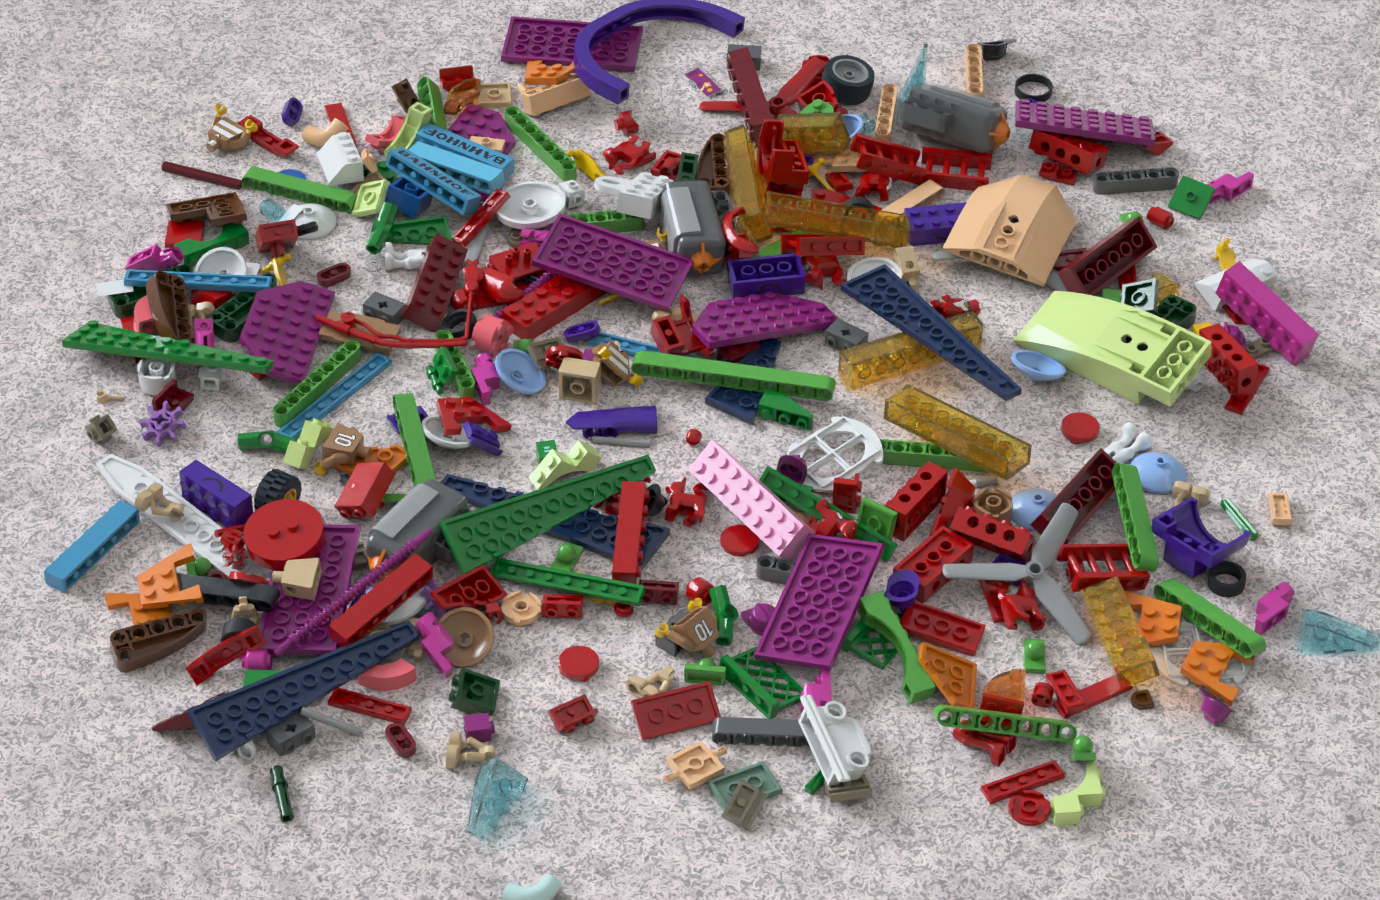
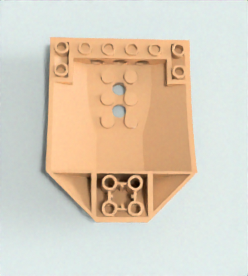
M1023 174L978 187L959 215L942 251L1044 287L1066 241L1078 222L1057 186ZM1015 217L1019 222L1011 223L1009 218ZM1010 230L1012 233L1007 234L1004 231Z

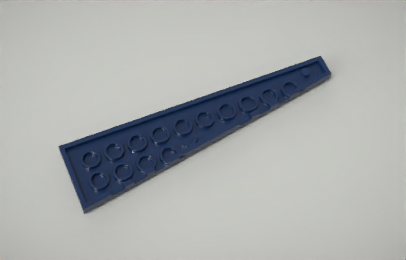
M886 264L841 284L840 290L894 325L1003 400L1008 401L1021 394L1022 388Z
M447 474L440 482L466 497L469 504L479 508L524 494V492L520 491L516 493L508 492L503 487H488L487 483L476 482ZM588 509L545 533L613 560L618 518L614 514L602 515L597 510ZM647 523L646 532L642 533V535H645V546L641 547V550H643V562H639L642 570L670 535V528Z
M410 620L187 709V715L216 762L298 713L302 707H308L419 640V634Z

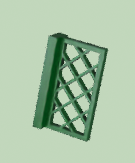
M904 612L897 614L899 619L902 618ZM861 618L846 635L841 650L847 653L852 651L870 664L883 670L898 652L895 648H886L885 643L890 641L883 637L881 633L878 632L879 638H870L869 632H876V630L867 626ZM871 643H881L882 649L873 650ZM867 644L869 650H861L857 645ZM884 654L885 660L880 662L875 659L874 655Z
M757 646L733 657H730L728 654L722 656L719 666L726 667V680L768 719H773L776 717L777 712L801 702L800 695L803 688L774 662L749 658L754 655ZM737 662L746 664V667L739 666ZM748 664L760 666V670L748 668ZM770 667L774 672L764 671L762 668ZM749 674L758 675L759 678H752ZM761 676L773 678V682L761 680ZM784 679L787 684L777 683L775 680ZM762 686L771 687L772 690H765ZM774 688L786 690V694L774 692ZM797 691L800 695H790L788 692ZM775 698L783 699L785 701L779 703Z

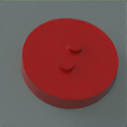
M283 499L270 502L257 509L249 517L244 527L243 536L249 556L258 565L271 570L283 571L288 560L315 558L325 542V530L321 515L313 506L300 500Z

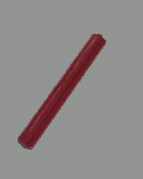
M164 161L161 165L162 171L237 190H240L243 185L240 179Z

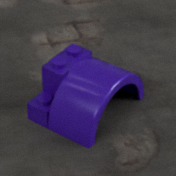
M1193 497L1153 518L1151 526L1153 533L1165 540L1163 560L1191 578L1205 572L1206 567L1211 569L1223 562L1227 557L1244 548L1251 536L1250 531L1244 530L1243 535L1228 544L1214 538L1203 525L1198 512V500Z

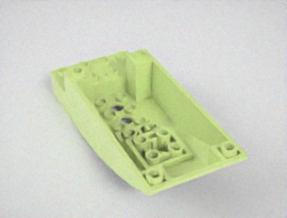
M1054 291L1013 340L1014 343L1030 351L1045 354L1059 361L1065 368L1137 404L1148 395L1170 407L1211 357V341L1172 322L1120 302L1066 291ZM1129 336L1132 338V341L1130 343H1123L1121 341L1122 337ZM1146 344L1148 348L1145 351H1140L1137 349V346Z

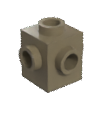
M98 414L89 420V425L85 426L87 436L95 443L108 441L112 438L111 434L118 430L109 414L102 417Z

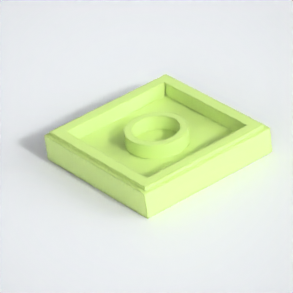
M383 179L361 184L352 215L354 217H362L380 213L390 182Z

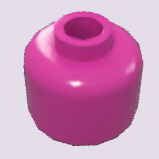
M261 648L249 652L247 650L246 655H242V668L248 670H271L272 654H269L266 649Z

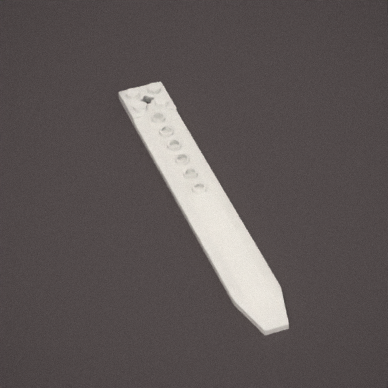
M113 454L96 463L97 468L111 488L133 506L135 505L137 495L151 484L157 482L163 485V495L165 498L184 507V511L179 513L183 515L182 519L175 521L169 516L153 515L151 506L145 512H142L183 545L191 543L194 553L199 557L207 558L211 562V566L217 571H222L227 579L231 571H240L247 575L255 574L268 580L269 585L272 570L255 563L249 556L245 545L243 553L245 556H248L243 562L245 566L238 565L237 570H233L232 565L229 567L224 566L226 561L222 556H225L226 551L222 550L224 545L220 542L221 537L216 538L214 535V531L222 529V527L146 469ZM160 501L156 503L157 508H166Z

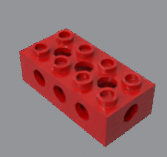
M1033 130L1028 147L1035 154L1045 155L1051 161L1064 163V166L1078 169L1082 174H1089L1104 167L1109 147L1083 136Z
M1219 323L1200 329L1199 336L1211 341V357L1204 364L1208 371L1237 400L1256 394L1258 363Z
M928 461L923 467L918 469L913 478L908 479L906 485L899 489L891 500L886 502L885 507L898 512L893 537L904 542L941 503L943 496L946 497L948 470Z
M968 506L965 508L958 507L950 525L951 531L986 550L997 554L1003 553L1025 563L1030 562L1032 550L1036 545L1030 530L1024 527L1015 528L1012 526V523L1005 520L999 522L987 513L983 515L978 514L975 509Z
M941 526L893 567V573L899 570L915 572L919 577L916 600L925 603L952 579L944 576L943 565L969 564L972 562L974 544L948 528Z

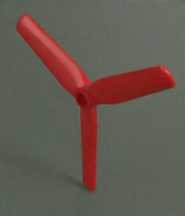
M817 57L809 60L779 90L776 97L766 101L771 114L775 115L777 120L784 121L783 131L791 140H798L803 154L811 156L818 153L820 147L815 143L811 133L803 127L797 112L790 108V106L797 102L796 97L805 92L825 69V62ZM703 101L699 106L702 111L741 112L740 108L742 107L738 105L737 101Z

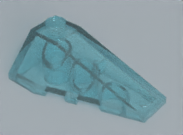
M926 43L905 81L904 88L900 89L899 99H902V102L908 100L913 86L925 84L928 44Z
M1302 610L1297 653L1324 656V654L1330 653L1337 655L1343 654V652L1362 653L1380 651V634L1322 611Z
M499 758L483 761L475 779L467 832L480 841L485 842L499 825L498 819L502 814L507 815L510 812L509 806L513 801L518 802L522 797L528 778Z

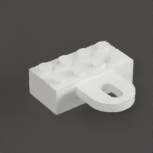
M642 172L633 180L612 176L598 177L595 179L594 188L600 192L618 196L616 212L651 219L660 211L663 186L669 182H674V180H670L667 176L656 177L652 176L649 172Z

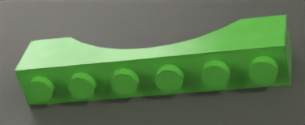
M882 591L860 597V606L857 611L864 623L884 635L895 647L901 658L904 670L901 689L909 703L913 704L933 697L936 684L919 663L917 649L911 644L907 631L902 628L898 615L891 609L889 599L885 598Z

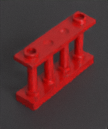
M859 133L855 134L849 147L850 151L861 154L856 165L858 169L917 185L922 184L927 173V169L916 166L921 155L920 150Z
M923 147L921 164H926L925 169H927V173L922 184L932 180L943 188L975 191L978 187L989 184V177L984 176L985 170H991L992 153ZM933 165H942L943 172H932ZM950 166L961 167L960 175L949 174ZM968 168L978 169V175H967Z
M847 233L781 234V253L796 252V256L865 255V237H847Z
M1128 543L1062 544L1057 556L1058 562L1069 561L1075 573L1070 586L1073 592L1145 590L1150 579L1148 571H1136L1130 560L1131 555ZM1078 561H1087L1092 572H1083ZM1096 561H1105L1109 571L1101 572ZM1114 561H1122L1127 571H1118Z

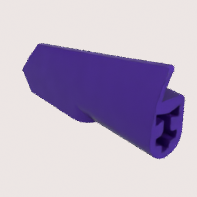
M655 405L581 411L575 413L566 421V424L573 430H582L583 437L586 439L593 436L617 437L619 432L638 431V434L658 433Z

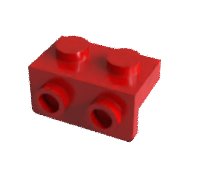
M472 65L439 69L440 85L446 91H454L458 87L471 89L474 85H477Z
M543 594V601L541 603L542 617L582 618L583 596Z
M583 694L550 709L548 714L559 733L564 731L570 733L576 730L579 724L584 723V725H588L595 721L599 711L597 708H592L586 694Z

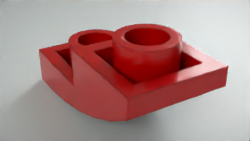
M1043 162L1039 176L1049 181L1074 186L1078 177V170L1061 169L1060 163Z

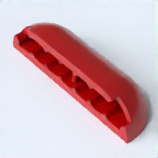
M489 267L482 268L484 278L478 283L479 290L475 293L501 303L515 301L524 296L522 290H517L513 284L514 279Z

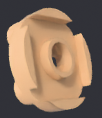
M516 591L505 596L501 605L502 617L515 627L535 622L541 616V602L535 594L528 592V595L522 594V591Z

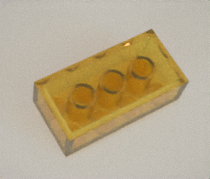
M840 112L779 114L776 120L784 121L782 139L798 140L803 154L844 153L851 141Z

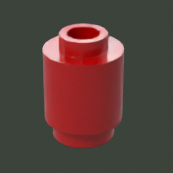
M1151 207L1147 213V220L1163 229L1170 228L1174 223L1173 213L1160 207Z

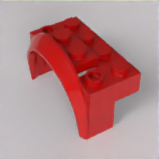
M764 119L757 147V170L761 178L766 183L772 181L779 185L785 183L794 185L808 184L810 171L798 140L782 139L783 120Z

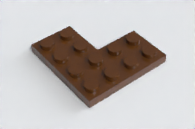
M236 192L166 204L171 222H183L189 218L200 219L207 215L211 226L223 227L228 223L240 224L247 220L246 212Z

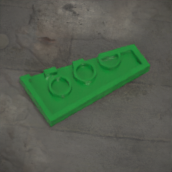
M447 215L394 222L393 235L386 242L429 245L436 233L452 241Z

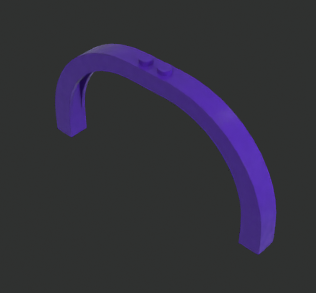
M638 0L630 2L597 18L580 31L574 47V68L580 80L589 89L618 105L629 98L630 83L608 73L594 61L590 52L599 42L630 25L657 19L696 22L712 27L734 38L744 31L745 17L724 7L699 0Z

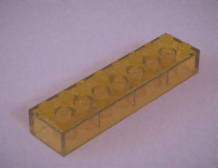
M744 124L724 131L725 139H723V142L727 149L725 153L729 160L727 165L731 171L729 176L733 182L731 187L735 193L733 195L736 203L735 209L744 207L746 214L737 217L738 224L744 228L743 231L751 242L758 244L773 238L763 182L757 170V150Z
M767 191L763 207L764 224L771 228L783 227L789 231L800 230L806 234L818 233L824 237L862 236L865 237V242H871L877 246L889 245L894 249L906 247L910 230L908 216L905 214Z
M973 311L946 319L981 351L983 323ZM900 332L840 350L838 378L846 390L851 391L946 361L904 332Z
M909 384L885 400V420L1002 479L1009 480L1030 464L1031 444Z

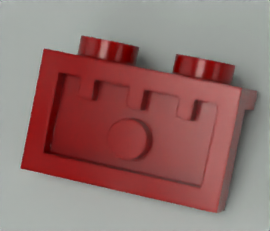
M855 473L854 480L834 478L832 504L846 513L855 514L856 507H860L862 496L858 495V492L861 493L862 481H859V473Z
M983 693L979 709L1022 715L1024 701ZM984 716L981 719V725L988 723V716ZM1004 719L1001 722V728L1008 726L1009 719Z

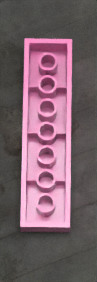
M714 440L710 441L688 469L779 557L794 560L802 550L808 534L816 533L735 456Z

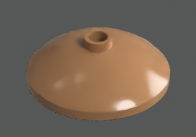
M469 607L456 608L447 612L438 621L437 625L442 624L453 639V649L445 655L452 661L453 666L461 668L474 666L484 660L490 653L494 643V630L489 619L479 610ZM469 638V642L464 644L463 640Z

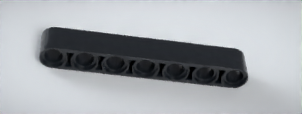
M177 573L181 591L200 585L204 598L203 604L234 608L235 605H239V597L247 596L248 604H253L257 611L271 612L281 595L280 591L271 585Z

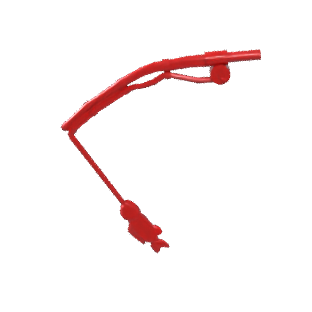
M467 258L466 262L469 266L463 268V273L465 274L466 282L464 289L469 294L465 335L460 338L413 339L392 334H382L375 331L367 323L356 319L355 314L349 311L341 314V321H334L319 314L316 315L315 321L334 328V331L346 336L351 335L373 344L392 348L440 349L441 346L446 348L467 346L473 294L479 290L478 283L484 278L482 268L477 267L479 264L478 259L471 261ZM356 323L364 326L374 335L356 329ZM385 339H395V340H400V341H402V342H399V341H390V340H385Z

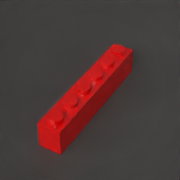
M622 481L612 580L637 584V578H641L642 567L639 566V562H643V550H641V547L645 546V535H642V533L646 532L647 521L644 520V517H648V505H646V502L650 501V490H646V482Z
M416 553L410 558H406L402 565L396 570H392L383 581L378 582L370 592L362 595L357 603L348 607L344 614L330 623V638L341 647L364 638L433 579V566Z

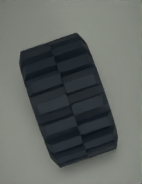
M279 469L269 471L263 477L254 497L255 511L273 501L283 499L299 500L302 490L299 478Z

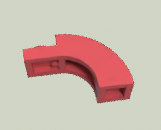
M392 115L389 125L382 133L366 134L364 141L370 143L372 148L384 153V150L398 135L406 117Z
M146 295L135 305L133 328L134 331L150 334L155 332V323Z
M399 658L391 664L376 665L358 676V684L379 691L400 689L416 681V667Z

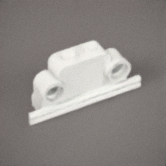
M812 695L801 696L800 700L804 710L798 722L827 785L833 786L838 785L840 782L860 779L869 764L871 746L867 743L863 729L859 726L857 720L852 717H845L847 713L846 708L839 702L830 701L825 706L817 707Z

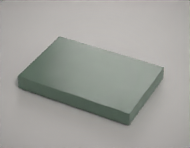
M764 761L707 781L708 788L723 811L741 779L757 787L761 792L767 793L766 799L783 794L781 786Z

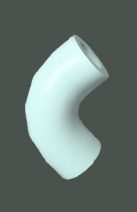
M545 874L532 887H524L509 882L503 891L502 900H551L557 895L562 886L560 881L550 874Z

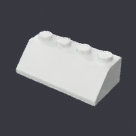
M340 132L337 135H332L317 153V158L329 186L364 181L363 162L350 133Z
M1252 258L1242 263L1268 288L1273 287L1278 274L1268 261ZM1226 270L1194 284L1214 311L1221 309L1226 304L1215 294Z

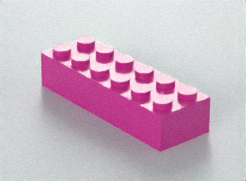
M1240 261L1227 269L1215 294L1250 325L1259 336L1263 337L1268 343L1270 342L1271 347L1276 349L1286 361L1295 366L1308 357L1319 334Z

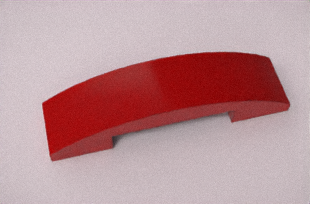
M251 114L238 122L243 127H245V122L248 119L255 122L258 129L256 132L250 133V139L274 155L288 156L299 148V145L288 138L281 140L264 129L262 122Z
M257 625L213 647L188 665L186 670L195 684L198 685L212 677L217 670L246 654L247 650L248 652L255 651L265 645L267 641Z

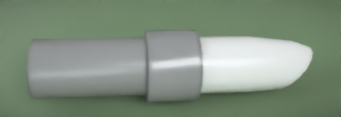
M997 476L969 480L977 488L998 484Z

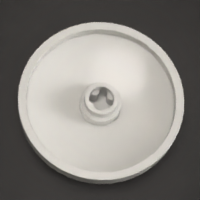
M538 181L518 183L503 190L508 192L511 197L498 210L496 216L499 221L512 228H541L555 222L559 213L564 214L566 209L565 195L558 187L549 183Z

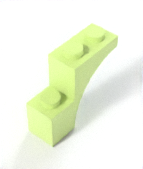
M419 102L409 107L401 130L394 141L384 150V156L388 157L390 150L400 147L409 150L416 143V133L429 123L432 108Z
M314 418L313 421L305 420L300 438L297 442H289L283 463L300 469H307L316 450L333 431L332 423Z
M578 440L567 455L551 449L529 476V479L539 490L547 487L554 480L565 474L575 471H592L602 457L593 446Z
M1095 761L1087 762L1085 779L1080 786L1067 794L1052 797L1051 813L1054 826L1080 824V818L1084 816V807L1101 806L1102 798H1105V787L1100 784L1101 771L1100 769L1097 770Z

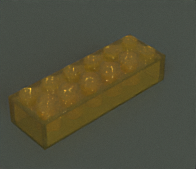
M1113 577L1080 590L1085 608L1120 687L1133 686L1159 676L1160 673L1155 658L1118 577Z

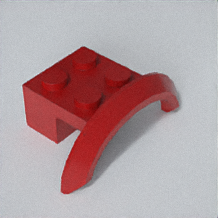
M744 207L731 210L723 218L722 229L726 240V265L727 260L753 258V254H759L757 245L749 242L746 234L737 235L732 228L733 220L739 215L746 214Z
M680 295L679 301L683 319L673 322L670 315L652 321L650 333L660 353L686 356L699 352L700 355L708 358L711 356L713 349H708L692 332L694 320L690 302L684 295Z

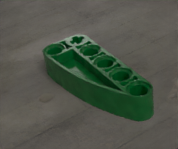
M182 264L161 271L193 273V267L189 264ZM133 286V292L108 295L109 305L114 315L119 319L134 316L136 303L147 295L146 287Z
M272 274L263 275L272 277L271 288L277 287L276 276ZM239 292L209 315L208 318H213V332L215 336L228 343H233L240 339L256 292Z
M1169 295L1157 305V313L1153 315L1188 330L1195 323L1197 307L1195 304L1178 296ZM1127 336L1125 343H1130L1132 338ZM1146 344L1137 346V349L1140 351H1145L1148 348Z

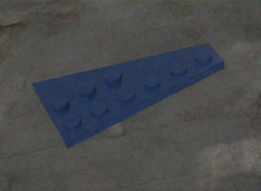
M774 338L760 340L758 342L760 344L759 350L748 354L738 363L774 368L781 349V341ZM716 386L705 397V404L753 425L758 412V404L764 393Z

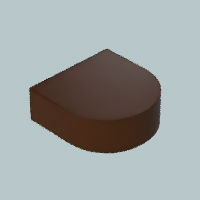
M1148 689L1136 691L1132 694L1131 705L1138 710L1154 708V702Z

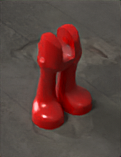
M955 728L952 733L953 737L965 746H974L988 751L991 763L997 767L1005 760L1006 753L1010 754L1014 750L1017 743V736L961 728Z

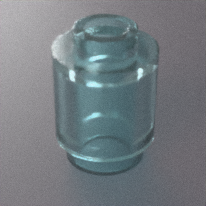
M270 198L263 200L259 206L260 213L272 221H279L286 213L282 205Z

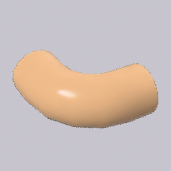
M336 118L323 130L309 125L302 132V140L311 145L323 147L332 135L346 132L348 127Z

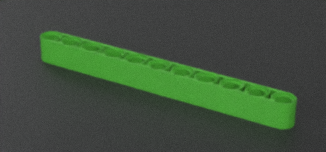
M638 351L635 354L631 367L633 373L640 376L763 393L765 390L785 394L786 396L821 401L831 400L836 386L835 379L825 375L650 351Z

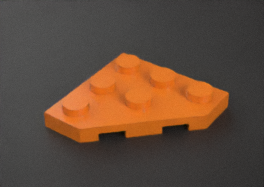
M398 444L390 445V448L378 449V446L368 447L371 448V454L368 459L358 457L354 465L339 464L332 467L351 476L357 463L385 462L396 473L407 463L404 448Z
M923 641L919 646L918 661L952 706L974 708L977 664Z

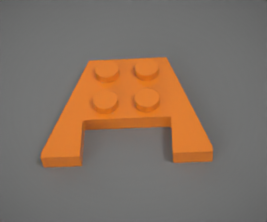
M542 60L528 61L525 84H559L570 78L571 73H576L574 61L569 66H562V64L546 66Z
M191 543L137 576L141 603L144 609L169 607V604L174 603L187 605L188 602L196 601L197 604L204 603L200 585L180 590L176 567L196 561L194 548Z
M1123 591L1122 609L1142 611L1138 636L1117 635L1115 653H1123V650L1128 649L1136 651L1140 650L1142 646L1151 644L1152 647L1178 642L1182 606Z
M105 593L108 610L129 606L134 625L173 615L170 604L169 607L144 609L140 594Z
M1195 641L1181 666L1180 673L1199 686L1204 685L1211 690L1212 695L1222 697L1227 705L1232 706L1238 695L1239 688L1220 682L1232 659L1253 666L1258 655L1246 659L1223 643Z

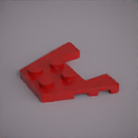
M463 396L461 398L446 397L437 399L436 407L439 418L442 419L441 425L444 427L443 432L445 436L460 435L462 428L459 424H465L467 421L471 423L486 422L495 433L511 431L512 425L472 397Z

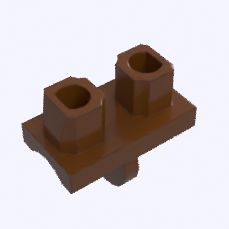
M407 78L391 87L398 103L401 104L406 114L409 107L416 102H420Z

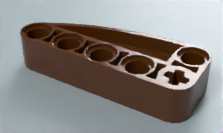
M716 133L709 138L702 149L697 165L696 181H706L711 191H725L730 195L726 137L723 134Z
M157 271L146 282L149 307L160 337H171L175 340L187 339L192 343L185 281L177 275Z
M196 608L112 632L110 636V651L117 669L124 673L157 662L182 649L205 631L207 624L206 612Z

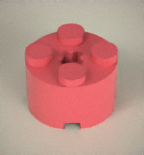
M484 314L482 316L484 317L483 320H478L473 329L472 341H475L473 347L497 356L502 350L508 349L507 343L514 328L506 320L490 314Z

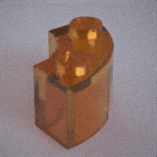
M466 79L455 87L453 86L443 107L444 114L460 115L463 107L468 104H476L481 93V79Z
M1012 669L995 676L988 682L983 693L1022 701L1024 698L1026 670Z

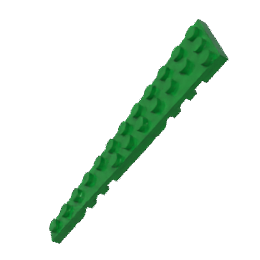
M96 320L88 321L84 326L79 327L78 330L62 340L63 347L262 374H266L274 368V361L265 357H255L190 343L187 339L175 340L171 337H160L99 324Z
M647 454L442 520L439 525L462 575L620 493L622 481L641 482L654 475L656 469Z

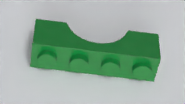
M228 223L222 227V233L213 240L201 242L189 238L174 244V246L179 247L184 253L181 265L189 264L193 267L197 265L199 259L205 253L212 249L228 247L235 250L250 243L248 230L242 223Z

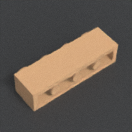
M576 73L559 84L543 85L521 93L524 113L537 117L545 111L556 110V107L568 106L573 101L584 100L585 97L591 95V92Z

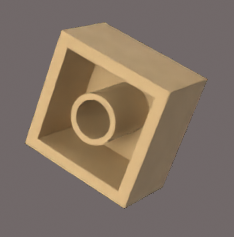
M564 357L558 371L559 398L596 404L601 391V363Z

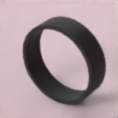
M1040 74L1022 75L1015 82V95L1019 99L1031 98L1039 102H1045L1052 95L1053 85L1047 77ZM1026 82H1038L1047 86L1049 91L1042 95H1028L1020 91L1018 86Z

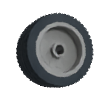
M838 55L827 62L822 81L825 80L833 88L838 103L858 105L869 97L875 74L873 68L866 61L851 55Z

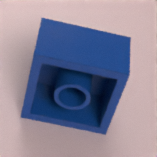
M401 176L388 186L384 202L393 203L399 207L398 211L405 213L408 217L416 218L430 207L433 196Z

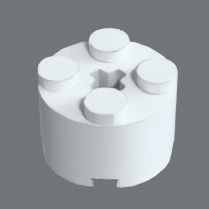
M141 359L137 365L139 385L144 394L158 395L166 384H169L173 379L177 380L175 362Z

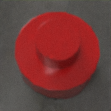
M632 110L620 112L619 119L614 120L615 129L617 131L622 130L624 135L639 131V125L631 116Z

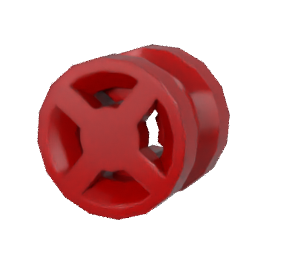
M1078 561L1082 571L1085 572L1083 561ZM1068 562L1065 564V574L1068 582H1072L1075 573Z
M1045 682L1037 683L1034 686L1031 701L1035 706L1047 708L1052 703L1054 688Z

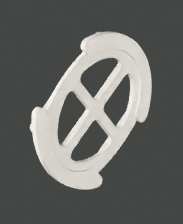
M845 416L833 417L831 419L832 424L813 433L800 444L792 443L787 455L799 454L803 458L807 449L813 444L818 445L827 454L807 467V475L803 485L813 486L816 492H833L835 477L852 479L855 477V473L860 474L873 461L878 465L882 464L884 458L882 444L877 434L870 427ZM836 433L855 435V437L836 449H832L822 440L823 437ZM864 443L865 453L857 464L850 466L840 457L841 454L856 444ZM830 461H835L845 470L838 476L828 478L812 475L813 472Z
M1190 621L1181 622L1180 632L1191 631L1194 642L1201 641L1199 632L1202 630ZM1152 644L1149 645L1151 660L1163 676L1181 686H1187L1189 682H1193L1181 674V669L1173 665L1168 659L1170 656H1187L1191 648H1166V644L1152 647ZM1234 659L1225 671L1221 681L1233 679L1235 684H1240L1245 679L1250 665Z

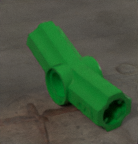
M384 202L378 220H375L373 223L371 235L365 245L366 250L370 254L376 255L381 253L387 239L390 240L393 235V224L399 209L393 203Z
M273 430L239 433L237 440L240 450L270 448L286 453L289 442H297L298 439L276 433ZM265 434L271 436L270 444L264 441Z
M719 585L709 590L715 610L714 614L717 617V630L719 633L715 644L729 646L732 644L734 621L739 615L735 606L730 603L726 585Z

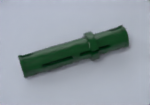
M275 765L269 771L272 778L271 787L276 795L280 819L282 822L292 821L294 814L287 790L289 787L288 781L284 778L283 767Z

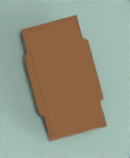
M330 310L327 318L341 321L340 316L343 313L339 314ZM355 314L356 319L367 323L375 331L382 334L399 336L401 332L400 325L387 323L385 320ZM356 323V329L374 335L364 326ZM324 324L318 333L319 339L344 344L347 341L355 340L359 342L360 349L387 355L392 350V347L373 344L351 335L346 336Z

